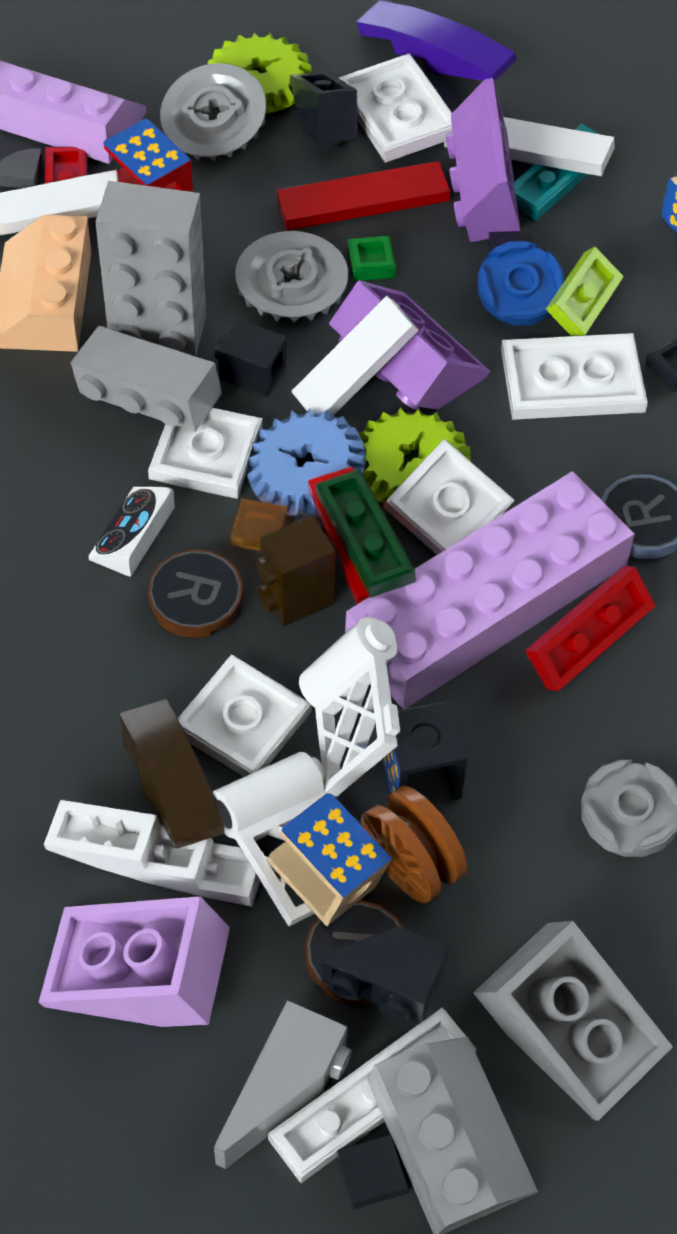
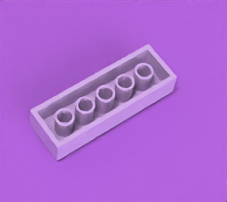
M572 471L415 568L416 582L372 598L369 597L346 611L345 633L360 619L365 617L381 620L391 627L395 634L397 653L386 664L390 694L400 707L405 710L616 573L621 567L627 566L635 534Z

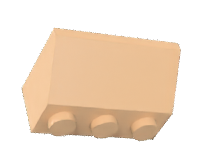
M42 215L5 242L0 271L1 349L78 352L91 259L87 216Z

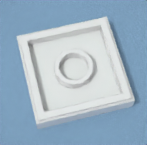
M212 408L195 432L179 426L165 424L148 469L149 480L238 499L248 471V458L252 457L253 454L252 443H256L260 436L262 418Z
M444 439L389 497L383 508L438 555L504 514L515 500Z
M231 655L182 712L178 720L192 745L245 777L269 766L311 714L312 705L296 693Z

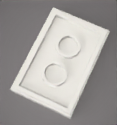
M410 53L339 77V79L357 89V121L385 163L445 142L446 134L452 133V112Z
M633 333L502 340L501 353L512 420L646 412L648 402Z

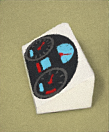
M133 487L89 554V560L131 577L175 508L173 489L167 487Z

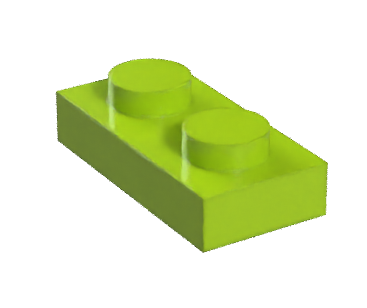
M594 246L583 253L546 310L571 336H583L588 332L624 276Z

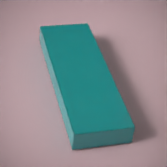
M580 124L575 129L578 131L598 134L597 132L593 131L592 129L588 128L583 124ZM534 164L514 182L517 208L537 221L589 174Z

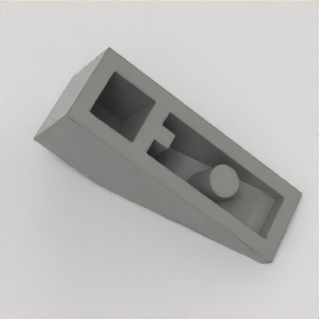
M287 1000L214 1145L216 1165L224 1169L228 1168L267 1138L270 1131L322 1095L331 1077L336 1080L341 1079L352 1054V1050L346 1047L347 1026Z

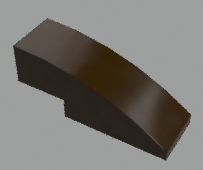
M167 699L119 713L123 745L140 773L142 790L176 849L225 834L223 821L202 768Z

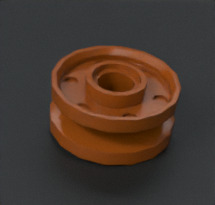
M403 785L387 796V808L377 804L361 815V826L392 858L385 873L413 900L422 904L428 903L440 894V881L450 885L466 875L467 861L464 850L454 831L434 805L415 789Z

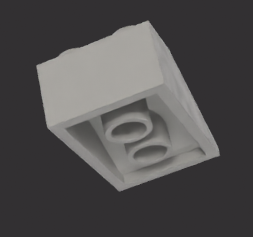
M574 921L547 923L473 992L506 1035L593 1120L599 1121L673 1048Z

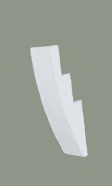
M60 800L44 842L46 850L99 869L145 883L251 907L253 906L260 883L259 877L240 847L213 843L212 838L176 849L157 816L152 814Z

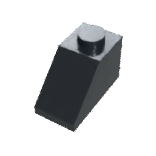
M328 71L290 75V86L305 135L323 148H338L343 146V141L357 140V89Z

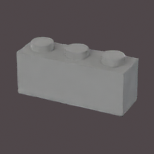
M102 326L96 328L71 361L79 392L87 398L95 401L101 400L122 407L130 413H140L161 420L169 426H179L194 432L222 394L214 362Z

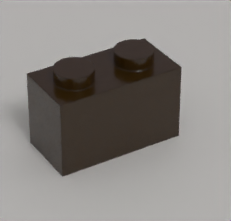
M313 515L260 537L261 558L256 560V565L261 576V585L257 586V593L266 612L274 611L284 627L334 605L336 551Z

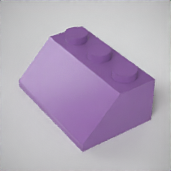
M489 78L485 79L451 114L452 133L446 134L450 159L456 158L457 164L455 167H450L452 187L454 193L460 192L461 197L460 201L454 202L458 227L466 226L470 242L488 239L489 232L521 231L507 129L494 79Z
M358 280L329 322V325L341 335L338 339L341 342L386 296L395 301L419 331L375 376L383 381H390L399 389L396 393L397 397L413 409L425 407L439 410L484 380L491 372L401 291Z

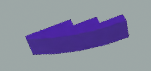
M379 0L356 21L361 36L391 40L395 54L406 55L410 53L413 57L426 58L431 73L482 81L493 78L495 82L517 60L515 52L487 36L446 17L412 6Z

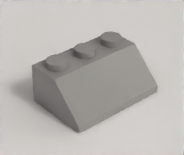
M469 1037L426 1043L375 1064L367 1081L433 1234H445L538 1193Z

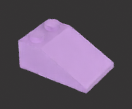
M201 896L64 907L39 1003L46 1008L160 1027L209 1025L230 927Z

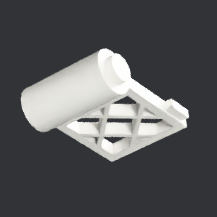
M365 617L360 619L305 669L299 678L302 694L316 710L321 764L326 772L323 781L324 793H330L333 796L341 794L397 747L396 735L400 732L397 705L391 702L386 665L396 655L397 643L391 627L387 623L375 618ZM371 684V689L367 701L365 703V706L363 707L361 705L364 696L366 694L368 685ZM343 708L338 725L335 728L334 715ZM358 713H361L359 723L357 725L354 737L351 741L349 740L351 732L353 730ZM376 723L377 739L367 747ZM346 747H348L349 750L346 759L344 761L342 769L340 770V763L342 757L344 755Z
M305 752L293 754L212 792L224 824L225 834L229 838L236 839L288 926L315 913L306 903L295 907L284 889L285 880L281 876L279 879L274 873L276 871L267 861L268 857L263 855L255 841L267 835L284 840L280 835L282 827L325 795L323 783L326 776L325 769L317 758L310 757Z

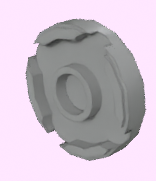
M618 760L604 765L589 778L581 799L582 822L590 837L605 850L624 857H645L663 850L675 838L677 833V786L674 780L659 767L649 763H645L644 766L632 763L633 760Z

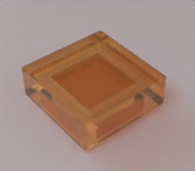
M241 498L231 533V545L260 550V537L285 526L287 506Z

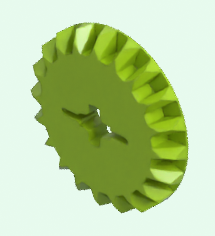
M254 32L251 38H244L238 35L235 42L224 41L222 49H214L212 59L208 60V64L222 63L235 65L252 74L263 88L268 109L265 113L277 112L295 104L290 86V75L312 73L308 56L300 51L298 44H289L286 37L275 40L271 33L266 37H258ZM254 68H259L261 71H266V72L260 74L257 70H253V69H254Z
M400 407L394 415H388L383 412L379 420L375 422L368 420L365 430L358 432L363 442L366 456L363 476L376 500L384 504L444 439L471 461L470 446H467L465 443L464 432H457L452 421L443 422L440 420L437 412L429 416L423 414L420 408H418L414 413H405ZM419 448V458H413L411 462L406 464L403 470L404 454L409 455L412 450L415 451V449Z

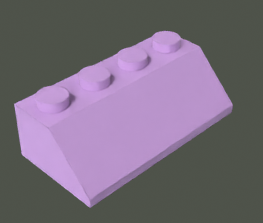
M0 61L1 130L54 147H76L85 150L87 157L110 164L113 157L104 149L103 142L141 121L147 112L145 105Z

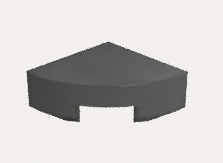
M41 148L25 149L5 157L0 162V186L14 188L36 186L43 160Z

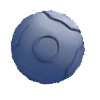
M509 241L495 247L483 261L477 277L478 296L485 309L498 320L512 325H533L547 319L550 313L546 308L564 283L563 269L552 253L548 250L544 252L542 249L536 248L537 244L528 241Z

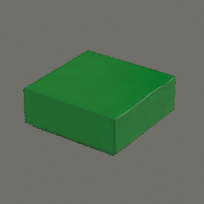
M390 236L348 239L347 250L353 281L396 278V264Z

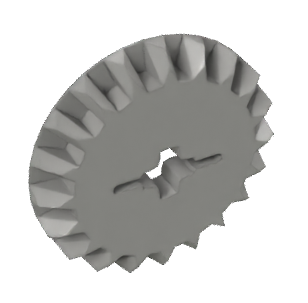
M216 63L194 68L179 77L164 96L160 110V119L165 135L182 152L193 155L197 160L201 157H209L215 161L216 157L220 155H227L231 158L233 151L239 148L246 150L247 142L252 138L257 139L259 128L265 125V112L268 109L263 88L252 74L235 65ZM219 107L221 113H218L217 119L210 120L208 114H211L212 108Z
M283 231L264 236L249 245L238 259L235 278L238 293L245 298L247 307H256L260 316L268 313L273 315L276 322L282 317H290L293 323H295L299 317L303 316L312 321L316 313L327 314L332 304L339 305L341 295L347 289L348 267L340 251L327 240L306 232ZM299 273V281L292 279L289 283H284V276L291 278L294 274Z

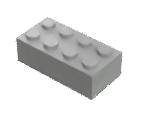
M108 181L95 221L107 328L196 356L206 319L200 193Z

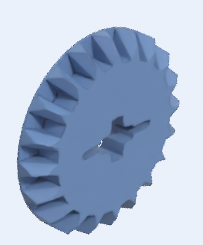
M309 408L307 413L299 415L291 410L288 418L282 421L274 418L271 428L268 430L260 429V438L256 443H252L253 454L252 457L248 458L247 477L257 498L269 508L279 513L294 516L297 515L298 510L317 514L318 511L308 490V480L351 466L354 471L360 469L363 474L366 461L365 449L356 428L351 427L343 416L340 418L334 417L328 409L321 414ZM307 452L311 453L314 462H306L303 467H299L296 457L304 458Z

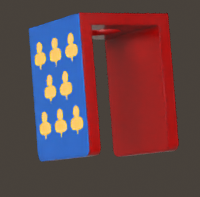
M143 119L103 142L104 149L123 167L117 171L120 182L193 192L191 159L150 120Z

